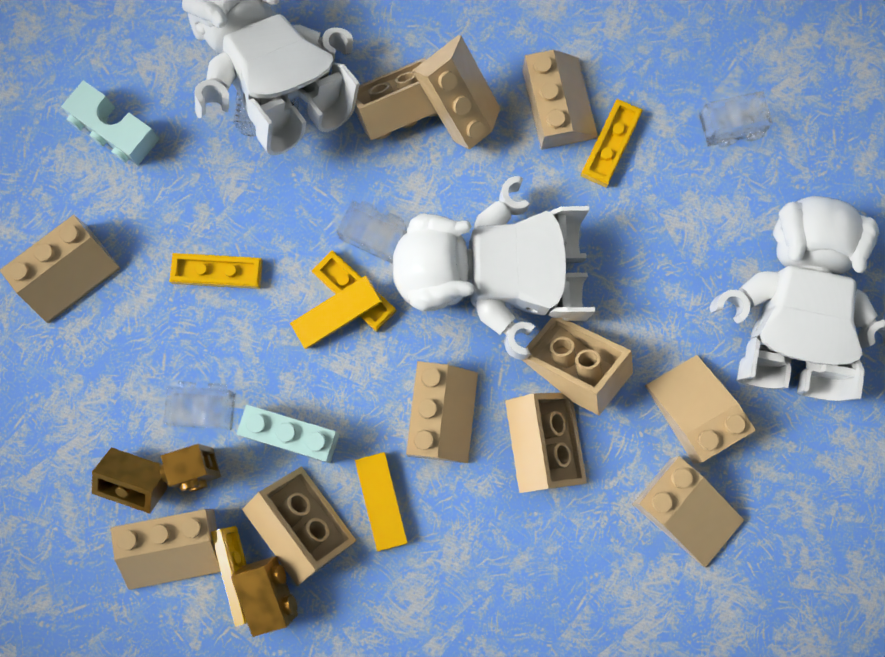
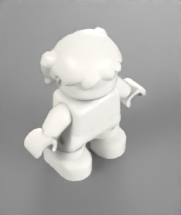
M182 0V8L188 13L190 25L196 39L199 41L206 40L209 46L219 53L209 62L206 80L200 82L195 88V113L198 118L206 114V103L210 102L219 103L222 111L229 112L228 90L231 84H233L242 97L245 111L256 126L258 141L270 155H280L296 146L303 138L306 130L307 121L297 108L292 106L290 100L300 97L308 103V116L321 132L335 130L351 117L355 109L360 83L350 70L347 69L345 64L334 63L336 50L340 51L343 55L351 54L353 37L347 30L337 27L329 28L320 37L321 33L302 25H291L283 15L276 14L273 16L271 5H277L279 0Z
M514 176L507 179L503 184L499 201H495L477 216L469 241V249H467L466 242L462 237V234L468 233L471 229L469 221H455L436 214L420 213L411 219L407 233L401 237L393 254V277L400 295L407 303L420 311H436L446 306L455 305L463 297L470 296L471 303L476 306L481 322L499 335L504 333L506 335L504 345L508 354L515 359L523 360L529 358L531 353L528 348L517 345L515 335L519 333L529 335L536 326L529 322L515 323L516 318L508 308H516L534 315L547 314L550 317L562 318L565 321H587L595 312V307H583L582 304L583 284L588 277V272L566 273V263H582L587 258L586 253H580L579 232L581 223L589 211V206L559 207L550 212L544 211L515 224H507L511 215L523 214L530 205L526 200L516 202L509 196V193L519 191L523 181L522 177Z
M810 196L796 202H789L779 211V219L773 230V236L777 241V258L785 268L778 272L764 271L756 273L739 290H728L718 295L711 302L710 312L722 310L725 301L732 302L737 310L736 315L733 317L737 324L748 317L750 307L764 302L762 314L756 322L751 333V340L747 344L745 357L739 363L736 380L739 383L761 388L786 389L789 387L790 363L793 358L805 361L807 367L799 375L797 394L828 401L861 399L865 373L860 361V357L863 355L861 349L876 343L874 339L876 331L882 335L883 344L885 345V320L877 321L875 319L878 314L867 294L856 289V281L851 277L841 276L840 274L848 272L851 268H854L858 273L866 271L867 260L877 243L879 228L873 218L860 215L855 207L838 199ZM861 327L859 335H857L856 328Z

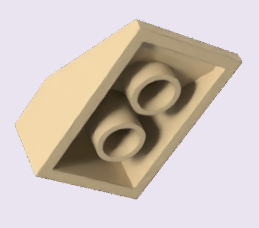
M552 317L526 347L531 355L529 358L522 360L572 402L600 416L633 374L631 350L562 318Z
M698 355L645 385L693 464L708 460L756 431L740 404Z
M680 456L670 458L632 503L635 508L704 568H706L744 521L718 491Z

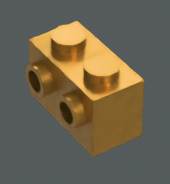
M198 443L161 455L163 464H160L159 467L163 481L165 483L168 482L169 487H177L181 491L189 490V492L208 487L207 481L221 477L212 447Z
M111 447L92 471V494L150 514L167 490L168 482L165 483L161 477L159 463Z
M277 556L244 565L230 576L252 637L286 628L297 617V602L295 597L290 594L286 583L285 569L279 564Z

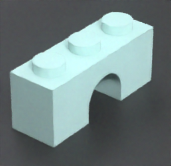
M84 80L61 106L69 115L66 119L69 123L80 131L83 128L91 132L89 136L102 147L106 143L114 148L111 152L125 163L131 160L136 165H139L160 140L152 128L129 112L119 123L107 124L109 115L115 109L114 105L104 94Z
M247 404L236 435L326 463H331L340 435L336 431Z

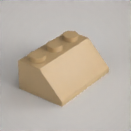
M457 35L412 71L453 141L470 150L493 131L500 106L462 36Z
M556 50L525 55L522 72L541 150L597 139L598 135L578 57Z
M425 58L359 85L355 111L370 140L386 138L392 131L401 127L409 128L422 118L438 115L412 71L426 60Z
M72 215L1 268L0 272L14 291L46 323H50L121 268L89 227L75 215Z
M417 361L406 450L407 457L468 464L478 372L447 364Z
M533 393L505 400L519 493L587 484L574 403L563 393Z
M302 466L259 491L242 509L297 586L357 541Z
M203 509L110 527L114 560L128 590L221 572L211 535L212 531L217 530L214 509Z

